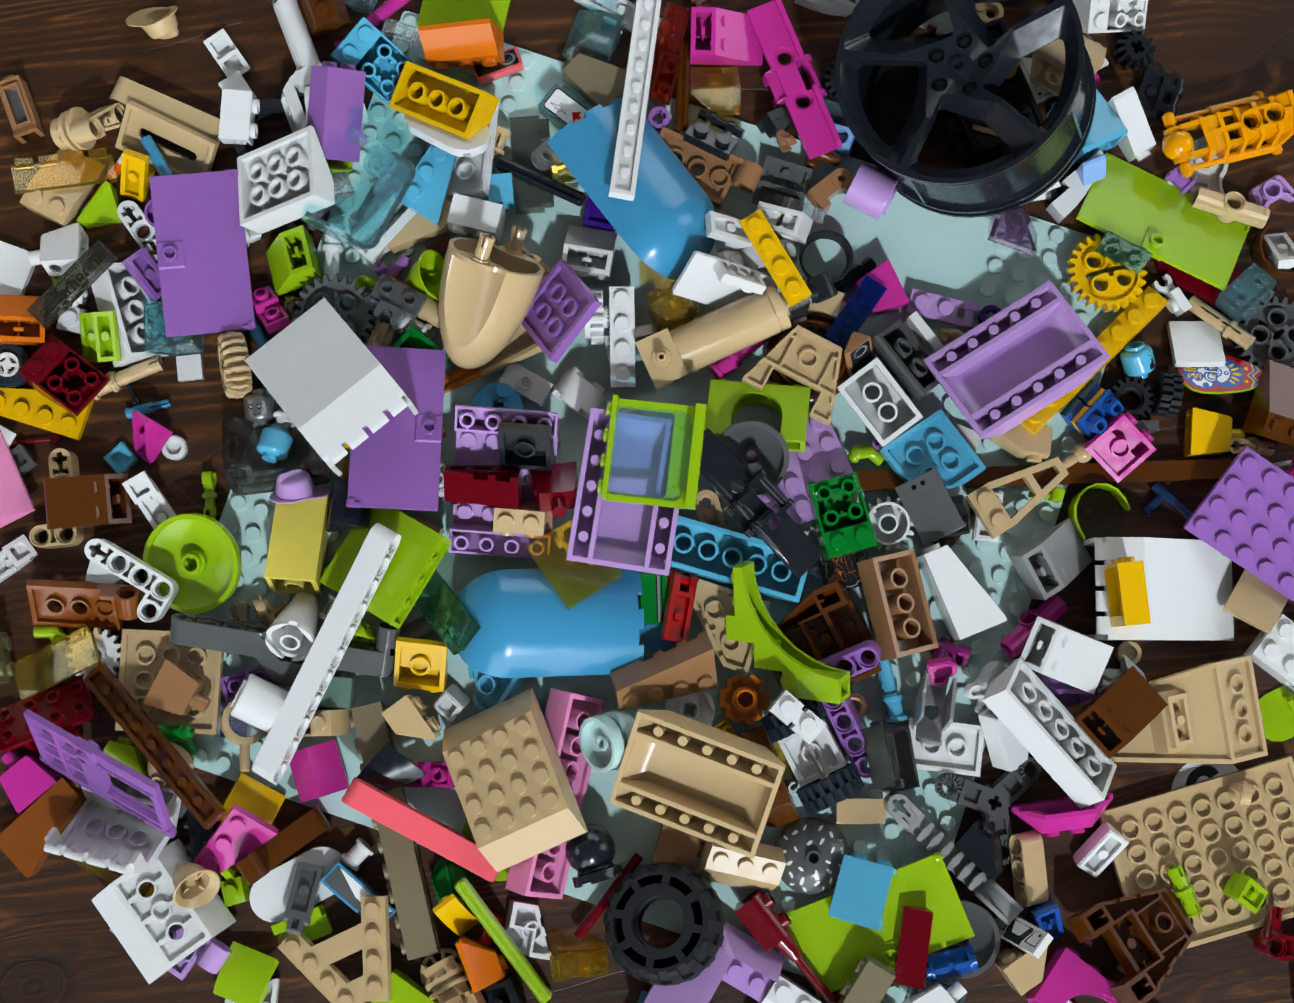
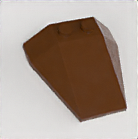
M838 580L813 590L777 624L781 632L798 649L817 661L861 642L873 640L852 596ZM871 650L863 651V655L868 659L876 657ZM848 660L840 661L842 667L847 669L852 667ZM880 661L873 669L851 677L850 682L860 681L881 672ZM771 670L779 687H783L780 683L782 671Z

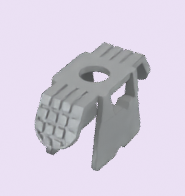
M928 669L925 670L913 703V725L916 726V741L934 746H942V731H945L954 720L957 678H953L946 696L948 683L941 687L933 686L929 680ZM926 706L936 707L939 716L936 719H928L924 715Z

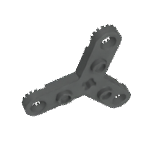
M1028 756V760L1022 763L1018 769L1012 772L1006 771L990 787L951 773H943L935 781V791L942 798L981 811L982 819L990 822L995 827L996 832L1000 835L1001 845H1004L1006 848V854L1003 857V865L1011 861L1009 838L1012 835L1008 807L1041 777L1043 767L1034 757ZM1028 762H1032L1034 771L1031 775L1027 776L1023 770L1024 766ZM951 779L954 784L951 792L945 793L944 789H942V784L946 780ZM995 797V800L998 801L997 806H992L991 808V804L988 803V800L994 799Z

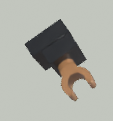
M784 107L767 112L757 125L761 134L766 133L769 139L777 136L779 148L783 153L792 150L791 146L797 144L795 137L786 132L793 122Z

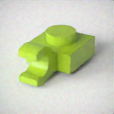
M234 864L220 873L226 879V881L220 882L225 907L250 901L249 885L240 876Z

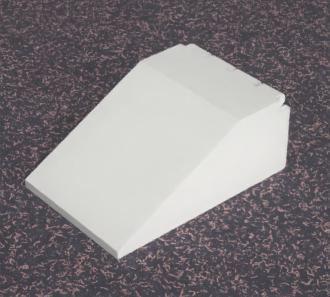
M325 298L244 360L309 444L338 476H341L343 473L336 463L349 454L343 446L347 443L354 450L369 438L364 431L366 427L374 434L390 420L384 414L386 411H389L393 417L406 407L415 416L419 413L399 385Z
M1152 537L1090 538L1082 541L1084 546H1095L1096 561H1104V565H1095V586H1104V591H1095L1096 612H1105V616H1096V635L1086 636L1095 640L1234 641L1233 616L1222 610L1233 591L1232 560L1222 556L1220 552L1204 541ZM1134 556L1135 561L1143 560L1151 623L1111 627L1104 566L1112 564V559Z

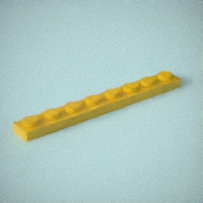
M1148 286L1137 297V300L1131 303L1096 337L1108 352L1110 358L1088 381L1020 424L1035 436L1167 305L1168 300Z

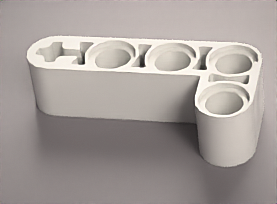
M92 539L86 543L84 553L89 560L146 593L137 608V615L142 621L156 622L164 617L179 591V586L173 578L107 539ZM96 546H101L100 549H101L103 552H105V553H111V554H110L109 556H107V555H105V554H97V553H98V550L95 549V547H96ZM120 556L126 560V566L122 570L116 565V560ZM141 569L148 573V579L144 583L138 579V573ZM163 582H166L170 587V592L167 596L160 593L159 587ZM149 604H153L157 610L153 618L149 617L146 613V608Z

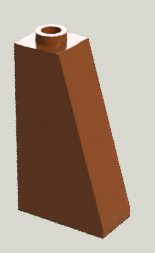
M62 777L0 833V849L26 878L36 875L50 855L49 852L44 851V845L46 844L44 838L50 829L56 827L60 835H62L85 798L81 785L67 777Z

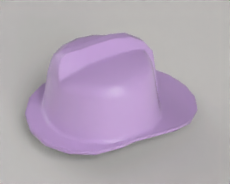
M293 469L278 475L276 488L270 494V500L278 504H290L307 499L322 498L327 496L329 491L325 488L314 486L310 475L306 471Z

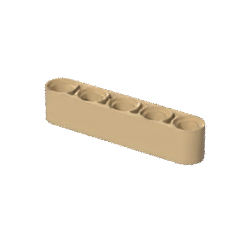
M119 76L109 97L111 101L121 103L125 108L127 102L134 101L214 139L220 144L221 140L218 138L219 118L128 78Z

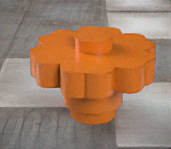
M736 674L734 677L728 678L726 681L727 688H722L719 692V705L726 708L724 712L725 717L731 719L736 724L742 722V720L747 724L759 721L763 716L761 710H767L770 706V694L763 690L764 682L755 675H749L745 678L742 674Z

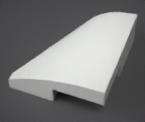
M509 899L504 926L505 931L523 955L551 960L552 955L546 942V932L541 923L539 906Z

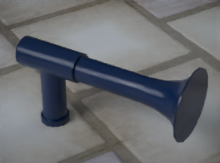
M1156 482L1151 488L1156 495L1144 508H1141V511L1149 517L1161 502L1164 501L1186 520L1193 514L1160 482Z

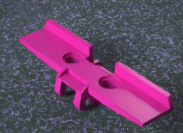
M773 0L748 10V17L770 68L762 77V81L765 87L770 86L774 96L772 101L774 109L780 108L785 104L809 160L841 148V139L823 99L827 96L826 89L822 88L811 63L813 60L811 54L804 55L782 1ZM782 53L790 55L791 61L788 64H781L777 57ZM801 66H803L812 87L808 91L798 70ZM806 102L809 105L801 108L797 106V103Z

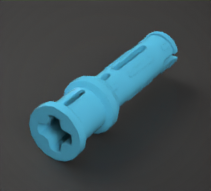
M879 660L882 671L877 674L883 694L880 701L884 704L887 715L885 721L890 723L906 720L908 716L904 715L901 703L903 696L897 690L890 660Z

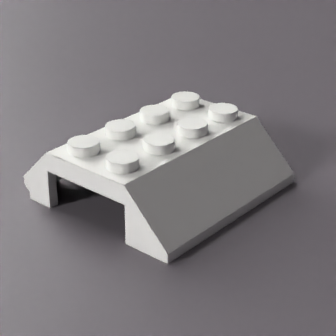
M109 776L112 785L154 809L150 797L121 780ZM83 786L81 788L86 801L62 835H60L56 827H52L44 838L46 842L44 845L45 852L59 856L64 855L66 858L80 862L86 861L87 864L101 868L108 867L109 870L122 874H136L150 870L170 839L162 832ZM164 787L161 789L171 822L177 827L181 800L170 787Z

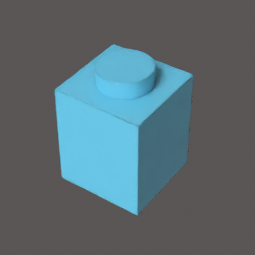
M512 173L491 174L489 201L502 204L505 213L509 212L510 209H516Z

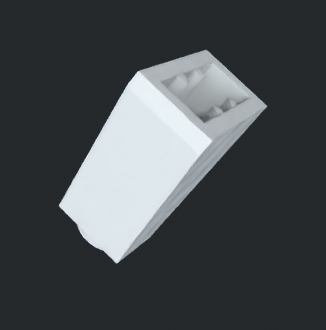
M1132 86L1112 97L1108 102L1109 106L1128 130V134L1118 143L1128 163L1134 159H1137L1139 162L1151 155L1150 150L1156 145L1136 90Z
M986 708L978 714L992 766L1010 772L1018 769L1022 763L1028 760V750L1021 745L1019 740L1004 726L992 710Z

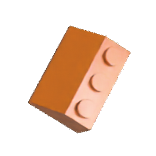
M490 18L418 26V33L426 61L436 71L446 72L452 67L471 69L474 67L473 65L480 64L492 67L496 66L498 62H505L503 32Z

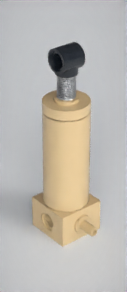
M829 271L806 280V285L812 295L791 308L783 295L778 293L775 286L771 284L766 287L762 295L753 292L672 330L666 328L635 342L656 391L687 378L688 374L791 328L790 311L801 306L803 307L804 304L806 305L809 302L812 304L821 303L838 294Z

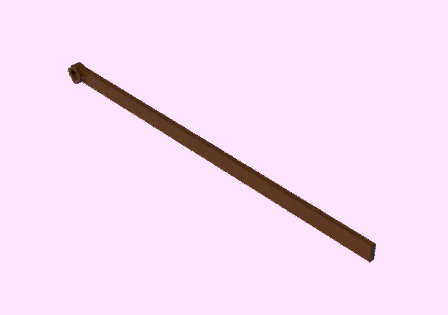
M1235 458L1143 461L1119 483L1219 480ZM1079 463L1067 469L1069 474L1058 485L1117 482L1099 463ZM1034 465L988 466L983 472L962 485V488L982 487L988 482ZM1050 467L1032 475L1039 485H1046L1057 473L1053 467ZM893 470L854 471L857 472L862 491L895 490V487L905 483ZM1021 478L1000 487L1027 485Z

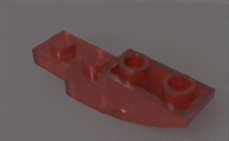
M671 2L665 4L660 26L657 29L648 99L667 106L670 105L682 62L679 52L691 10Z

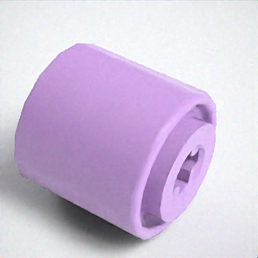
M862 162L843 203L878 220L881 214L885 215L898 189L896 187L898 180Z

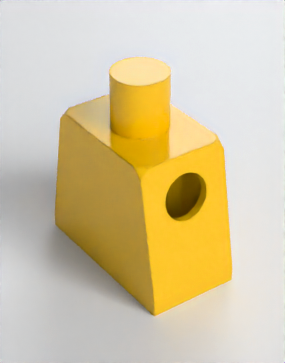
M1191 408L1185 412L1183 457L1185 458L1225 454L1230 452V441L1233 438L1245 439V431H1242V429H1232L1231 416L1199 408Z

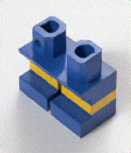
M1091 380L1077 395L1078 399L1074 398L1060 415L1071 430L1092 437L1094 433L1102 434L1107 429V419L1111 415L1119 416L1124 407L1109 388L1105 390L1097 382Z

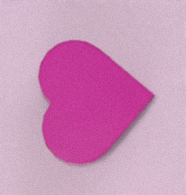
M952 657L926 660L929 680L933 686L941 687L946 685L949 677L957 673V663Z

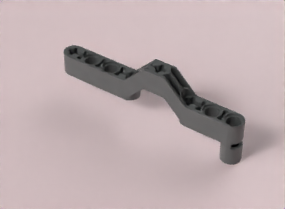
M186 613L172 615L169 635L171 643L253 656L277 685L292 687L305 661H292V658L284 656L282 659L272 653L265 642L268 629L266 626ZM387 622L379 623L376 644L351 640L337 670L378 677H392L395 666V650L393 649L396 648V639L398 636L400 637L401 627L397 629Z

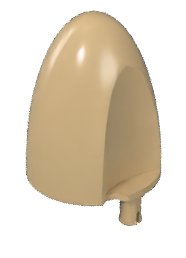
M512 226L507 246L495 245L496 238L494 236L489 238L490 235L486 233H480L479 239L456 237L449 240L439 289V327L442 343L448 357L453 363L463 369L481 367L494 359L505 348L522 324L538 291L544 274V268L536 260L523 254L521 251L528 232L524 228L521 230L522 227Z

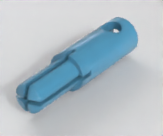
M169 399L148 402L132 408H125V414L130 419L132 418L131 411L133 410L146 415L156 410L168 408L171 406V403H168L170 402ZM168 403V404H165V405L153 407V406H156V405Z

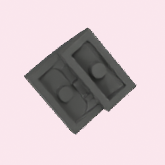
M766 155L763 164L764 172L756 187L752 203L758 205L759 201L801 211L813 169Z

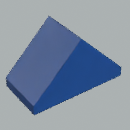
M1048 899L1046 903L1026 908L1031 923L1048 932L1053 937L1052 941L1065 936L1057 903Z

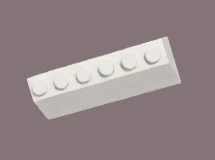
M1021 658L1016 659L990 683L982 701L1080 809L1105 800L1117 765L1101 751L1075 722L1070 712Z

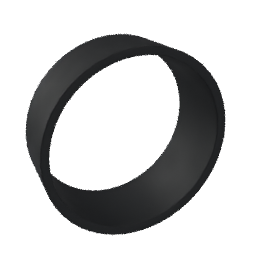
M832 230L814 232L807 237L806 243L801 245L799 252L801 269L808 279L812 278L805 270L802 262L805 249L809 244L819 239L833 240L843 248L847 259L845 270L840 277L833 280V283L845 277L852 267V247L849 241L838 232Z

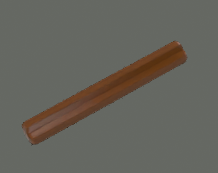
M679 41L677 43L675 131L683 133L688 129L690 43L688 41Z

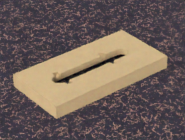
M134 101L127 102L116 148L122 151L127 148L148 156L140 142L144 137L141 134V129L143 128L196 154L197 159L190 160L188 157L156 143L173 175L211 172L219 145L218 141Z

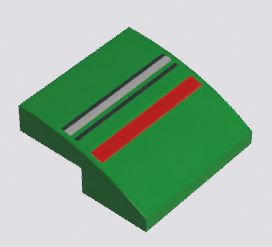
M640 574L642 586L641 609H644V625L663 624L670 585L669 576ZM680 584L679 591L685 592V585Z

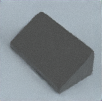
M438 609L402 625L400 637L421 639L448 627L449 621L444 609Z

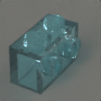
M1253 263L1218 295L1215 305L1238 323L1244 318L1248 320L1257 311L1256 307L1261 302L1266 304L1274 296L1275 292L1273 290L1277 281L1257 264Z

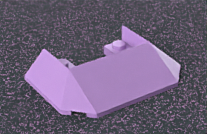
M725 921L722 947L719 948L713 963L691 981L670 986L652 985L643 1003H709L721 980L761 1003L772 982L778 983L785 956L773 949L766 952L755 938Z

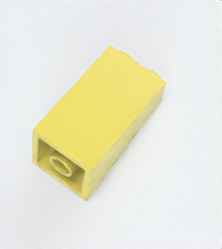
M328 495L322 498L307 499L290 504L276 503L264 574L273 593L297 595L298 593L305 592L313 596L323 597L324 584L319 581L326 567L329 532L326 531L330 503Z

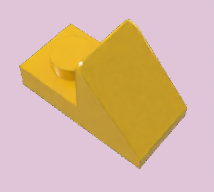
M127 148L122 152L121 195L141 202L145 200L150 188L149 177L154 176L156 168L149 165V156Z

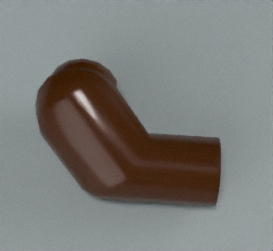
M831 151L809 160L806 154L804 165L814 169L817 167L818 162L824 161L838 167L842 160V155Z

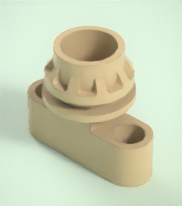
M114 103L98 108L90 113L81 107L70 108L62 112L59 118L52 120L50 124L51 137L54 143L62 150H89L95 146L97 139L106 136L105 131L121 127L125 107L121 103Z
M453 955L438 961L423 971L426 978L425 988L427 992L433 991V994L429 996L431 1001L438 999L439 1003H487L481 991L473 993V990L469 989L466 984L468 977L462 974L465 971L464 966L456 962Z

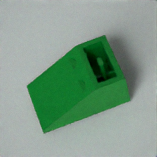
M857 472L807 485L816 536L820 550L824 554L822 556L823 561L871 549L878 545Z

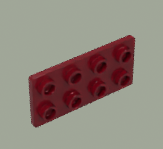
M83 677L0 708V753L3 754L25 745L36 757L40 756L23 715L27 709L74 736L83 738V731L78 725L96 718L93 692L85 684Z

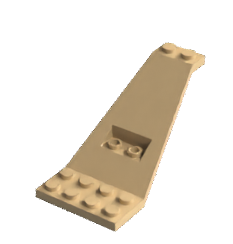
M1251 655L1207 663L1149 681L1148 683L1168 705L1111 759L1113 762L1235 764L1267 756L1268 751ZM1090 700L1065 708L1074 717V714Z

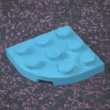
M941 409L880 450V454L904 482L936 468L948 491L964 485L986 469V466Z

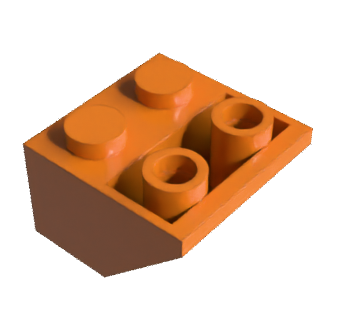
M0 294V344L42 346L45 343V325L38 317L45 323V310L43 314H41V311L45 308L46 297Z

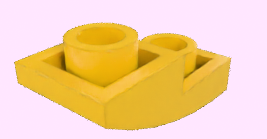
M453 893L441 898L438 905L432 909L436 916L460 937L479 923V920L465 906L462 899Z

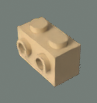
M521 500L518 508L494 506L493 532H499L502 536L524 534L527 538L544 536L547 525V512L539 511L536 502Z

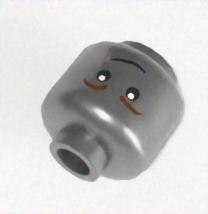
M253 389L252 395L244 397L245 419L251 421L252 425L272 424V420L275 419L273 413L277 411L276 400L271 394H267V389Z

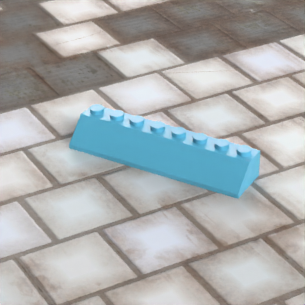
M678 515L670 568L733 586L731 580L733 567L744 560L754 561L756 582L760 594L793 604L799 603L807 572L797 579L762 539L748 538L745 534Z

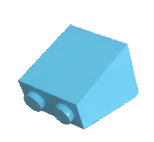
M1097 88L1092 127L1082 151L1072 166L1091 158L1099 150L1105 152L1115 147L1128 134L1127 128Z

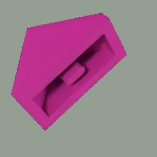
M133 410L131 412L134 453L150 464L155 461L173 432L141 412Z

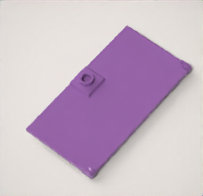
M231 169L149 177L166 338L255 330L256 322L254 318L245 228L240 226L238 170Z
M365 345L411 400L419 413L415 416L406 407L393 417L389 411H386L384 414L390 420L374 434L368 427L364 429L369 438L354 450H350L346 507L438 511L446 350Z

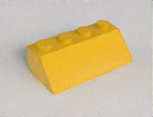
M406 61L388 107L470 140L491 122L500 99L486 91Z

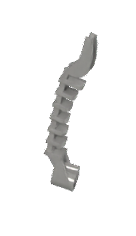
M894 791L885 796L883 801L885 810L906 831L914 835V838L921 842L926 850L932 854L940 851L946 868L955 874V877L962 881L966 888L972 890L979 900L1009 926L1023 908L995 881L988 878L971 860L964 856L954 846L955 844L944 837L945 834L934 827L935 825L927 820L925 815L905 795ZM894 799L900 801L899 803L901 807L907 812V814H905L903 811L897 808H894V804L892 803Z

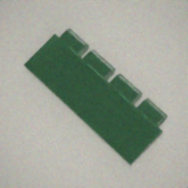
M435 570L416 601L415 606L420 610L421 614L453 655H457L461 650H465L481 626L438 571Z

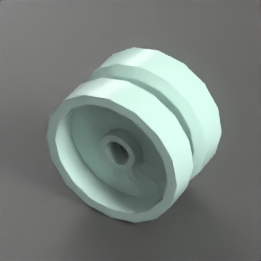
M615 709L604 714L595 715L585 719L580 726V748L583 757L594 770L606 772L621 765L635 721L633 716L627 711Z

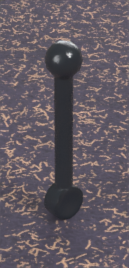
M115 367L120 371L124 370V367ZM131 383L127 384L126 386L132 397V405H140L141 399L136 396Z

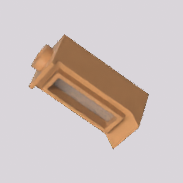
M9 75L2 78V81H0V97L13 130V137L24 144L27 143L26 134L35 132L40 137L45 136L27 83L19 75Z

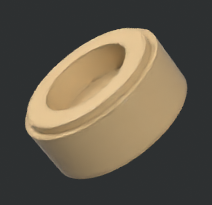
M1122 641L1115 648V657L1121 664L1122 655H1126L1134 664H1137L1142 657V650L1134 641Z

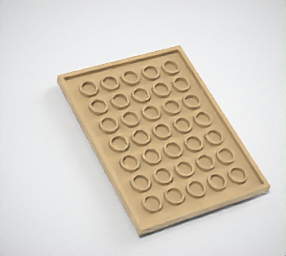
M1292 756L1282 757L1108 808L1099 817L1100 824L1104 821L1108 822L1129 841V844L1112 861L1123 897L1169 887L1185 912L1179 897L1177 898L1174 894L1175 888L1166 872V869L1173 865H1182L1190 885L1193 884L1195 888L1194 894L1203 910L1202 914L1189 918L1197 933L1187 949L1264 926L1266 905L1283 907L1281 921L1294 917V762ZM1244 780L1247 781V784L1254 785L1250 805L1243 804L1239 806L1230 799L1228 788L1234 782ZM1233 872L1244 873L1269 892L1257 914H1254L1222 893Z

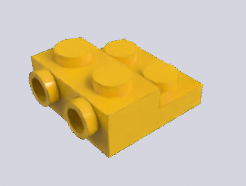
M398 636L395 648L393 686L401 687L404 690L421 689L430 693L444 692L448 671V642Z

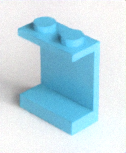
M852 852V856L844 854L828 915L832 918L882 932L884 926L882 915L892 877L897 876L898 871L891 867V862L877 859L875 863L867 861V856L860 853Z

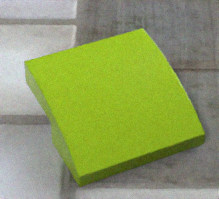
M116 310L79 313L83 358L89 363L121 361Z
M233 941L229 948L232 952L219 971L213 993L234 1003H263L270 990L267 985L279 961L276 958Z

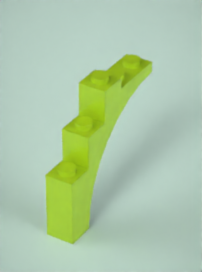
M744 560L735 565L731 573L734 595L732 597L734 610L726 615L724 621L727 640L754 643L752 656L755 668L782 671L781 686H783V690H787L795 698L841 704L850 697V671L830 667L798 649L781 632L771 618L761 598L756 582L754 561Z

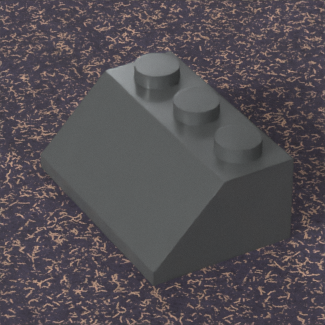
M901 319L878 333L872 339V347L875 353L882 358L892 375L897 377L905 387L907 394L915 401H918L939 385V382L923 362L925 358L929 357L928 353Z

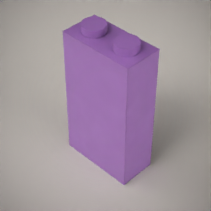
M322 61V66L311 65L307 126L311 125L314 127L325 159L359 162L366 72L356 71L355 65L341 64V68H337L336 62Z

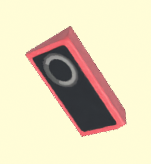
M516 46L505 50V62H498L496 66L473 65L472 70L478 86L524 70Z

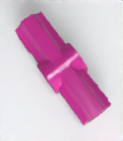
M1054 594L1036 610L1025 611L1019 617L1020 624L999 643L1002 650L1009 657L1015 659L1023 652L1037 616L1056 622L1069 609L1066 602Z

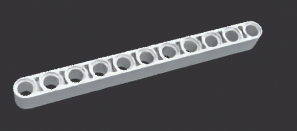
M376 523L370 529L253 763L252 771L273 784L278 783L285 774L400 544L401 535L380 523Z

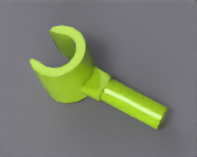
M1055 487L1044 498L1051 502L1059 503L1064 497L1065 489ZM1029 491L1028 497H1034L1031 491Z

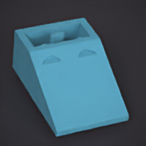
M362 17L329 55L340 66L341 64L355 65L356 71L366 72L365 87L388 105L406 61L414 63L365 17Z

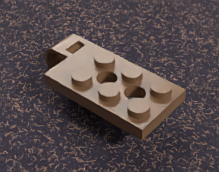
M666 127L662 128L659 135L674 154L682 157L681 163L706 192L712 204L721 208L731 186L752 194L755 192L764 172L760 165L730 154L729 159L725 161L684 141V135ZM694 164H701L705 171L701 175H694L691 172V167Z

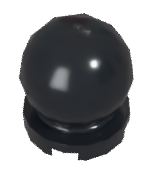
M586 824L587 833L573 838L566 843V858L570 866L578 871L577 876L572 877L575 888H580L583 886L582 884L589 882L591 884L614 878L616 875L623 874L621 864H614L612 862L615 856V842L610 833L602 826Z

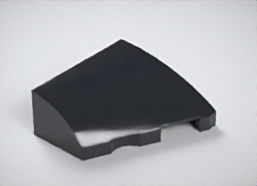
M387 742L357 778L386 793L424 777L426 772L410 758L404 756L390 742Z

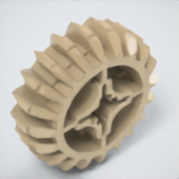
M234 331L220 334L217 338V350L224 392L228 398H244L252 392L251 368L244 361L249 357L245 337L241 332Z

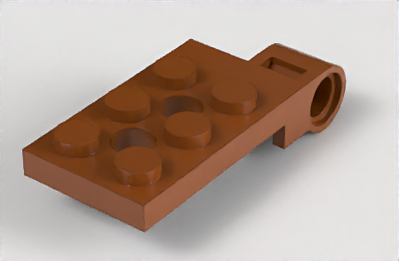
M29 579L26 584L33 625L121 630L123 620L138 618L137 608L141 602L140 591L133 585ZM51 601H57V602H59L62 606H60V607L55 606V604H54L53 602H51ZM76 602L85 604L87 608H81Z

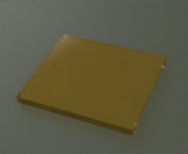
M573 519L526 546L527 551L568 610L623 576L619 568L566 560Z

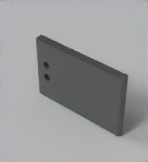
M936 468L895 487L924 546L966 527V523L963 521Z

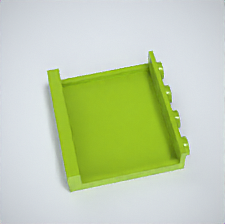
M371 508L369 528L349 530V534L344 542L336 549L333 560L323 570L319 582L339 593L370 529L376 523H380L401 535L400 544L367 611L400 629L452 542L398 509Z

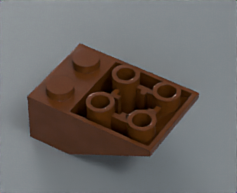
M97 474L43 479L47 530L120 527L131 524L130 496L122 485L123 482L128 480V474Z
M1132 665L1074 714V720L1110 759L1130 743L1168 704Z

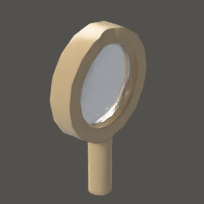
M231 701L221 713V731L229 741L240 745V772L250 771V745L261 740L266 732L232 717L230 713L233 708L230 706L233 701Z

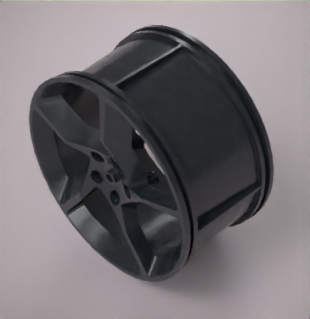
M860 0L846 23L837 51L835 65L837 98L850 131L865 151L871 155L878 170L898 180L896 187L900 195L915 205L941 215L962 218L987 217L1011 211L1033 201L1055 185L1070 169L1082 151L1092 127L1096 107V81L1094 69L1085 47L1081 21L1072 0ZM974 4H1008L1023 8L1034 14L1011 27L998 41L994 42L976 12ZM948 11L954 29L953 32L926 39L904 41L920 25ZM1057 39H1061L1065 46V71L1062 86L1052 110L1042 125L1037 128L1005 100L994 93L1023 57ZM885 66H917L920 73L913 111L895 143L887 145L876 133L874 124L875 96ZM942 109L983 121L1010 148L1009 153L994 161L968 168L944 169L922 165L918 162V156L931 131L937 113Z

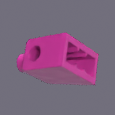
M889 260L859 279L853 286L856 295L845 300L851 313L864 308L868 317L904 308L910 302Z
M13 749L1 757L8 770L0 776V783L18 814L25 812L62 778L53 769L42 764L40 758L34 754L26 755L21 759Z

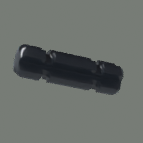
M871 257L865 258L861 265L858 264L843 277V280L841 279L834 284L837 291L846 293L849 287L852 288L867 272L869 273L876 268L875 261Z

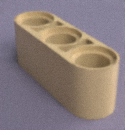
M1036 830L1012 834L1009 838V851L1016 902L1022 908L1046 903L1049 898L1041 834Z

